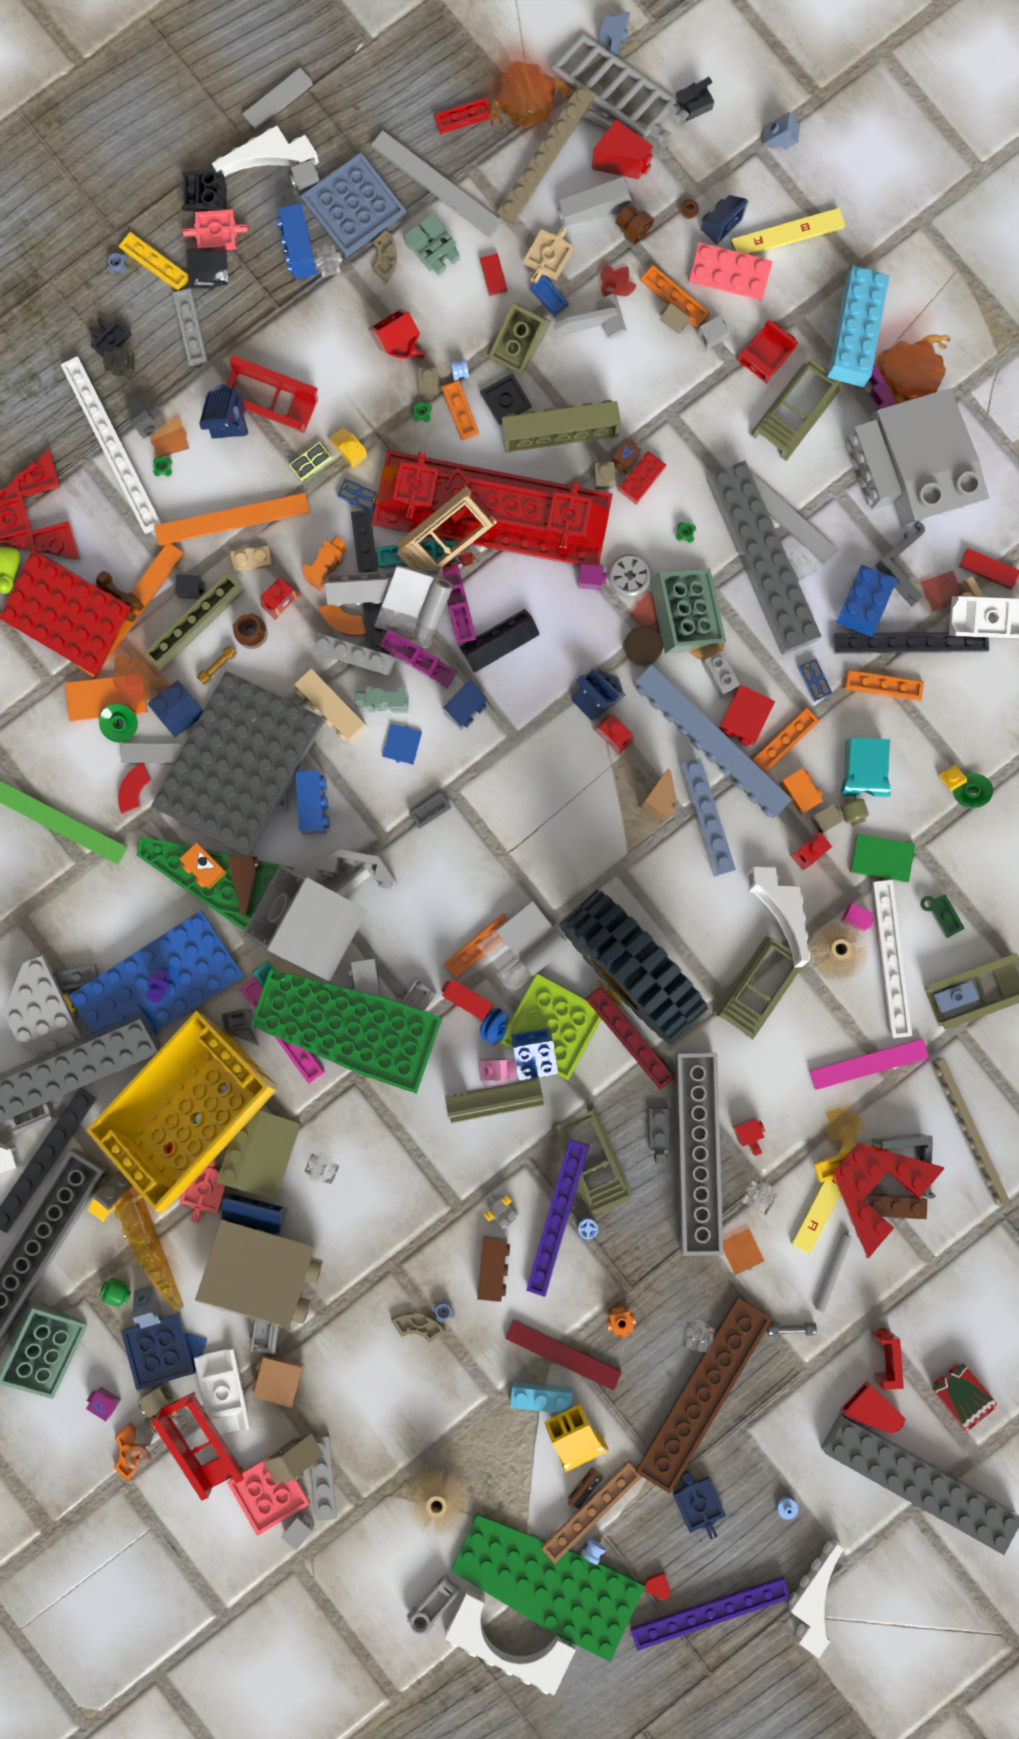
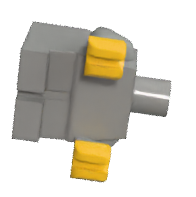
M494 1195L488 1199L492 1205L487 1214H484L488 1221L495 1219L501 1228L506 1229L519 1217V1214L510 1205L512 1200L508 1195L499 1200Z

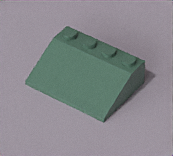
M710 568L659 572L650 579L665 654L686 652L726 642Z
M27 1300L0 1358V1385L53 1399L88 1326L87 1323L48 1305Z

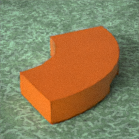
M325 605L319 607L324 620L338 632L348 636L366 635L361 615L353 616L346 614L340 606Z
M131 1422L114 1437L118 1443L120 1453L118 1461L113 1467L126 1481L136 1471L141 1457V1453L136 1456V1467L134 1469L126 1465L125 1456L127 1451L137 1446V1444H141L138 1432Z

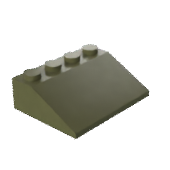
M259 1110L230 1141L216 1183L276 1201L301 1124Z

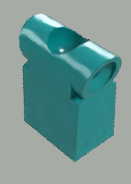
M850 738L845 741V778L840 795L857 796L865 792L873 797L891 796L888 780L890 739Z

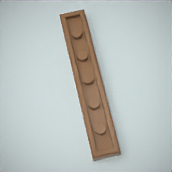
M628 1460L541 1546V1549L554 1564L642 1478V1476L636 1473V1468Z

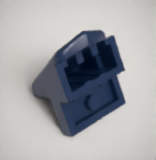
M224 384L209 391L205 397L199 422L200 429H209L212 439L246 436L249 431L243 415L246 409L241 393H236L235 389Z
M594 668L588 674L581 675L576 680L580 686L571 699L590 720H595L609 707H613L626 694L623 692L620 679L617 676L604 672L600 668Z

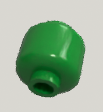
M110 1278L108 1281H104L99 1296L102 1297L103 1303L120 1307L123 1302H128L131 1291L128 1290L127 1282Z

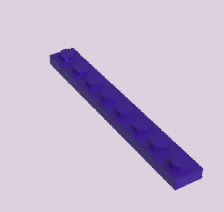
M570 1139L568 1142L526 1291L543 1297L547 1295L589 1144Z
M782 1576L634 1626L630 1630L636 1649L639 1651L791 1598Z

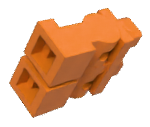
M335 535L330 543L325 540L322 544L323 547L318 551V558L311 566L306 564L302 568L305 581L320 592L325 586L326 575L333 573L337 569V564L341 566L344 562L342 555L347 549L342 539Z

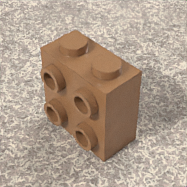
M266 1353L263 1359L260 1358L256 1369L259 1371L258 1379L254 1378L251 1390L254 1391L253 1398L292 1408L305 1363Z

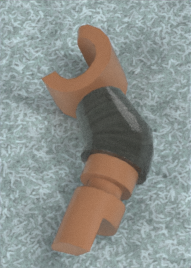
M175 1411L169 1415L171 1418H174L178 1413ZM154 1415L150 1418L145 1417L136 1428L134 1444H137V1446L130 1448L125 1456L126 1465L131 1469L136 1467L135 1458L140 1453H142L144 1460L151 1461V1454L146 1448L150 1446L153 1436L157 1433L151 1423L156 1418Z

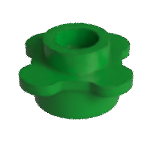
M416 402L413 405L414 414L412 419L414 421L424 420V422H429L431 420L430 411L432 406L428 403Z
M157 457L154 459L155 469L153 473L155 476L166 475L169 477L172 475L171 464L173 461L171 458Z
M680 522L677 525L678 533L675 535L676 540H685L688 543L693 542L696 526Z

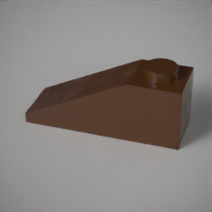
M243 854L228 858L241 916L243 917L249 915L258 876L257 868H260L258 857H254V854L251 857Z

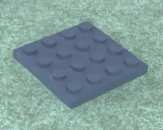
M362 153L356 155L300 196L303 203L346 258L407 214L406 209Z

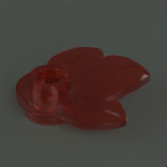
M606 265L601 271L600 277L603 282L601 293L604 297L612 293L616 296H628L636 289V284L628 281V267L619 268L614 271L609 265ZM611 287L613 288V291L610 292L607 290V288Z
M473 552L458 555L459 560L446 563L441 568H443V571H448L455 568L458 564H462V567L474 564L473 560L476 559V556H473Z

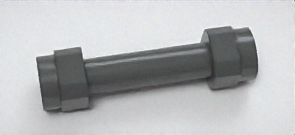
M805 1322L804 1325L786 1326L771 1323L767 1328L768 1336L779 1337V1334L805 1333L806 1336L817 1335L816 1323Z

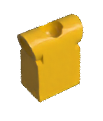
M581 1404L544 1422L551 1442L559 1454L565 1473L609 1451L606 1441L598 1431L594 1430Z

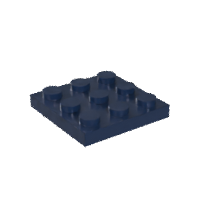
M181 1313L162 1318L161 1323L141 1329L140 1325L121 1331L136 1390L196 1373Z

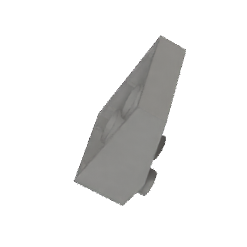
M951 388L879 409L871 414L872 421L877 420L902 489V493L895 501L901 527L989 499L979 458Z

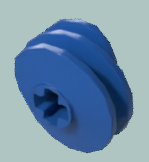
M500 1008L493 1009L480 1026L479 1033L481 1038L490 1045L499 1043L507 1031L508 1014L502 1012Z

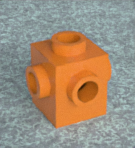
M618 1306L612 1308V1311H608L607 1326L609 1331L613 1330L614 1336L626 1337L630 1335V1332L634 1331L633 1325H636L634 1313H630L628 1307ZM621 1320L626 1322L623 1325H618Z

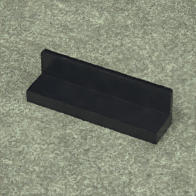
M523 609L476 637V640L461 645L459 649L475 673L539 636L540 633L533 617L526 609Z

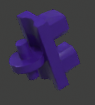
M160 968L157 969L155 976H149L147 981L149 988L146 995L152 1003L162 1001L164 994L169 995L170 973Z

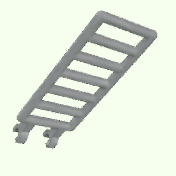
M585 33L580 34L551 66V71L577 89L579 84L582 83L575 78L598 53L605 57L607 60L583 86L590 90L613 64L622 71L599 96L596 94L593 102L641 137L646 138L650 134L665 148L669 143L668 138L672 133L665 129L662 130L657 125L668 115L682 128L687 122L685 119L689 113L675 107L676 99ZM583 43L591 47L590 52L569 74L561 69L563 64ZM628 75L634 78L636 83L615 106L605 101ZM642 86L652 91L630 117L621 112ZM658 96L667 103L645 128L636 123L638 118Z

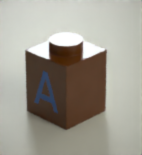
M625 438L612 456L611 462H614L615 469L627 474L640 456L641 449Z

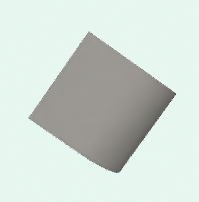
M280 864L248 922L243 935L266 950L330 981L368 910Z

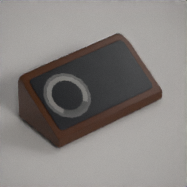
M591 1467L568 1496V1505L574 1508L581 1507L603 1479V1475Z

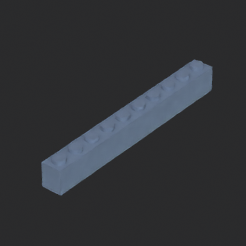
M652 664L635 681V690L641 696L645 695L650 700L649 703L656 710L659 708L664 713L663 717L669 723L673 722L678 726V732L683 736L687 735L692 740L691 744L696 749H701L705 752L704 756L711 763L715 762L720 767L719 771L724 776L731 777L734 780L732 782L734 786L739 790L743 789L748 794L747 798L752 803H758L762 807L761 811L763 814L774 818L790 803L792 799Z

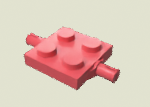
M233 209L195 212L196 221L194 228H183L184 237H196L197 248L222 247L225 245L226 250L236 249L237 233L248 232V224L236 225Z
M218 1156L181 1195L179 1203L189 1205L194 1209L191 1219L193 1222L199 1223L202 1211L219 1213L226 1186L216 1183L220 1173L218 1169L214 1168Z

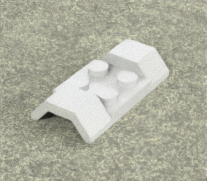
M225 1348L195 1357L194 1361L204 1410L219 1434L222 1435L237 1430H250L247 1405L234 1349Z

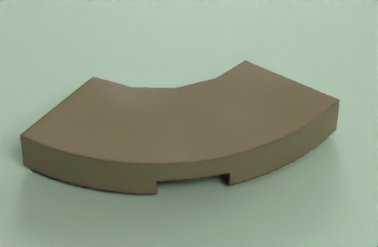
M385 229L372 241L378 253L377 261L372 269L387 283L396 268L397 250L391 234Z
M403 1313L391 1319L401 1337L408 1334H417L424 1337L430 1343L446 1332V1329L440 1322L423 1313Z

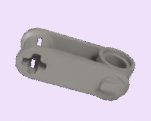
M446 1574L438 1580L416 1607L414 1606L406 1615L412 1631L416 1634H427L434 1626L433 1623L459 1594L461 1588L455 1586ZM417 1617H423L425 1619V1622L420 1624L417 1623L415 1619Z

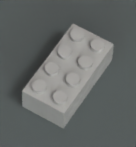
M877 420L855 426L847 438L846 447L848 452L852 454L853 467L859 473V484L865 490V501L868 506L870 505L871 510L893 504L902 493V489Z

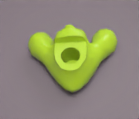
M0 547V593L7 594L12 590L15 575L20 564V551L15 548Z

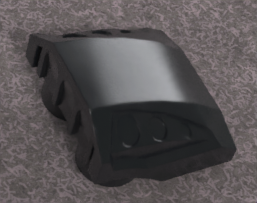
M203 170L183 172V211L225 210L227 187L222 172Z
M225 245L222 247L186 249L189 288H211L228 285L227 251Z

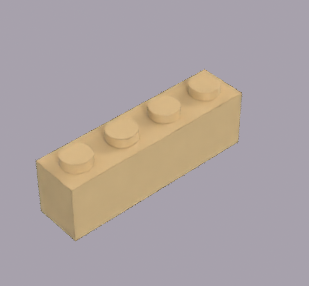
M312 669L294 684L298 689L295 692L303 700L307 698L311 702L310 708L316 714L320 712L326 719L325 723L329 727L333 725L338 730L336 734L342 741L347 739L350 743L366 728L365 723Z

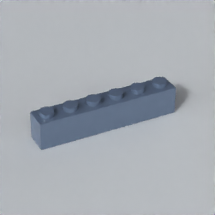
M701 758L682 763L679 768L713 875L717 877L733 872L736 868Z

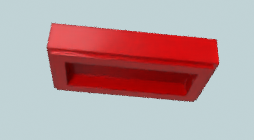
M498 253L480 257V264L489 296L507 292V285Z

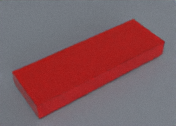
M487 97L434 114L440 135L493 117Z
M969 548L965 550L958 566L1011 590L1014 588L1019 576L1018 569Z

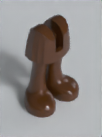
M103 571L97 576L96 584L98 587L141 612L144 607L142 602L133 593L126 594L115 587L110 573ZM130 611L126 620L134 622L137 616Z

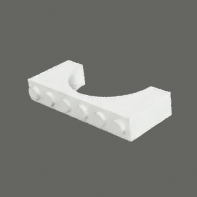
M466 1587L445 1631L447 1643L453 1647L459 1646L470 1656L482 1658L490 1666L496 1665L500 1667L504 1673L519 1677L527 1685L533 1684L545 1694L551 1693L555 1695L576 1651L575 1644L555 1635L548 1646L531 1655L515 1656L499 1650L487 1638L482 1627L481 1613L485 1604V1596Z

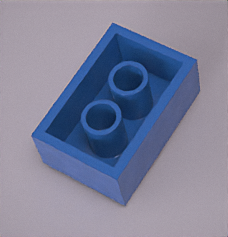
M302 204L279 208L280 216H277L289 272L294 273L295 280L317 275Z
M861 564L836 623L872 637L878 627L897 578Z
M319 770L295 772L299 831L303 835L327 833V828H330L329 816L327 817L325 809L329 808L328 797L324 795V790H327V779Z

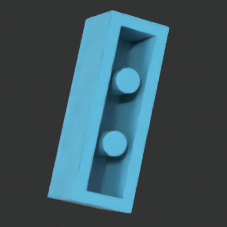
M512 1382L510 1408L562 1413L571 1408L572 1388Z

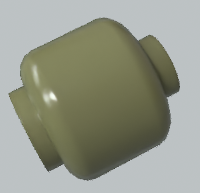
M856 796L844 799L845 803L840 807L844 821L848 824L851 823V826L865 822L869 812L864 799H857Z

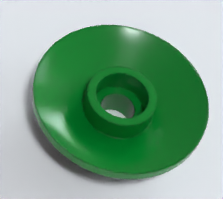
M112 704L101 712L99 727L107 739L121 743L130 740L135 735L138 721L135 713L128 706ZM118 719L123 720V725L118 724Z
M965 774L967 782L953 790L955 800L966 808L975 809L985 806L993 796L992 783L981 774Z

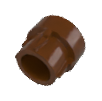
M629 203L619 213L615 224L624 233V238L632 245H636L648 233L655 219L647 211H639L633 204Z
M253 613L244 614L233 624L234 636L241 646L247 649H255L265 643L268 629L259 616ZM248 628H255L256 631L253 635H246Z

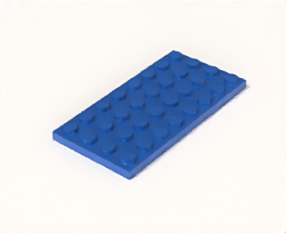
M200 910L70 994L68 998L92 1033L144 1011L156 1034L245 975L204 912ZM160 968L170 973L169 995L164 994L162 1001L152 1003L146 995L149 988L147 981L149 976L154 977L157 969Z

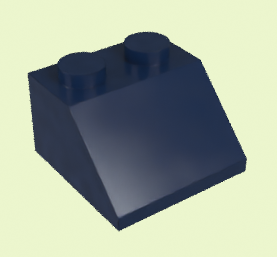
M729 195L725 200L721 199L716 204L715 209L712 212H707L702 218L701 230L717 245L743 220L749 201L746 198Z
M469 679L443 707L444 715L459 729L468 728L474 721L473 717L477 713L481 714L487 708V698Z
M179 680L147 703L174 737H177L198 721L203 713L202 708Z

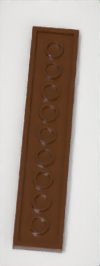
M737 1296L636 1468L637 1474L671 1494L771 1323L772 1317Z

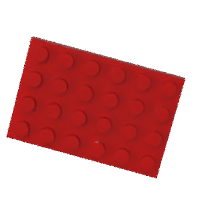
M31 550L0 615V620L88 672L98 675L132 606L38 551Z

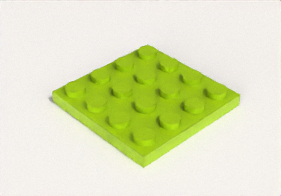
M536 974L510 1021L504 1038L499 1043L514 1051L511 1035L550 1028L558 1071L557 1075L569 1080L602 1019L586 1000Z

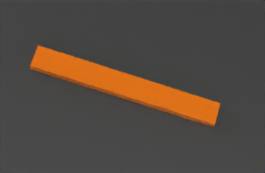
M306 493L158 524L154 525L158 545L161 546L308 514L310 510Z
M172 544L164 546L131 593L142 602L144 607L141 612L131 608L130 611L137 617L134 622L125 620L103 666L185 555ZM77 666V667H79L80 669H82L84 672H86L87 674H89L90 676H92L93 678H95V677L97 676V675H94V674L88 672L87 670L83 669L82 667Z

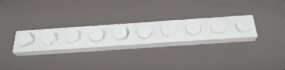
M77 356L60 364L144 533L147 534L155 530L154 525L162 523L79 357Z

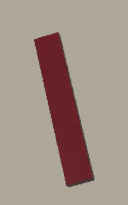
M600 986L585 998L658 1089L661 1090L675 1078Z
M514 1319L505 1336L506 1340L613 1391L622 1373L621 1370Z

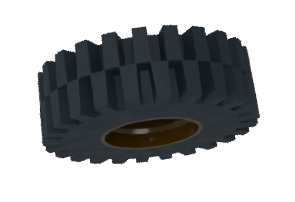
M596 889L559 923L560 929L565 933L564 935L574 948L583 955L584 960L595 969L599 977L632 1009L640 1020H643L667 1044L671 1045L709 1009L707 1003L702 999L700 992L693 987L694 984L690 979L681 973L680 967L670 960L666 951L653 941L652 936L647 931H643L640 928L638 922L632 916L629 917L619 904H616L612 898L605 895L601 890L598 891Z

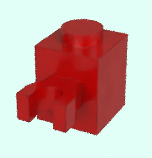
M751 1118L732 1127L741 1146L749 1144L753 1155L762 1154L757 1140L764 1138L763 1132H765V1128L761 1120L758 1121L756 1118Z

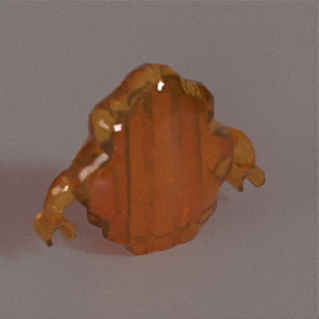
M514 60L498 80L500 91L491 102L489 108L491 126H494L493 120L498 119L500 124L502 123L501 115L498 112L499 109L504 114L510 116L513 123L524 128L542 123L547 120L554 107L552 101L556 89L561 90V100L563 102L565 101L564 95L568 94L572 97V89L562 79L552 78L543 73L539 64Z
M927 335L922 340L913 344L899 341L893 347L883 350L878 355V368L887 385L892 389L895 404L937 392L944 378L946 368L943 357L935 353L932 344L938 343L939 348L946 349L947 345L941 341L946 340L950 342L948 335Z

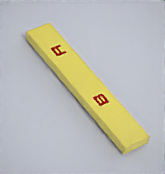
M840 208L733 238L731 239V244L735 252L753 255L843 229L845 223Z
M845 1138L838 1154L851 1150L856 1143ZM834 1179L824 1181L821 1184L791 1244L809 1254L840 1196Z

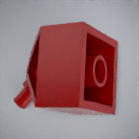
M399 309L368 328L379 350L397 358L424 357L425 351L417 349L415 346L420 332L409 312Z

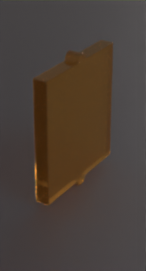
M181 419L168 421L151 435V445L154 446L157 457L160 458L189 449L186 438L187 432L184 431Z
M750 1229L737 1235L733 1234L731 1238L723 1241V1251L735 1275L747 1269L752 1270V1267L764 1262Z

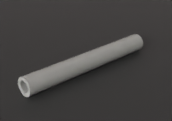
M842 1234L817 1300L815 1309L818 1311H825L852 1237L846 1234Z

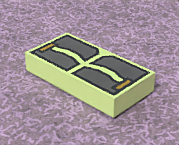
M319 442L289 464V466L302 482L332 458Z

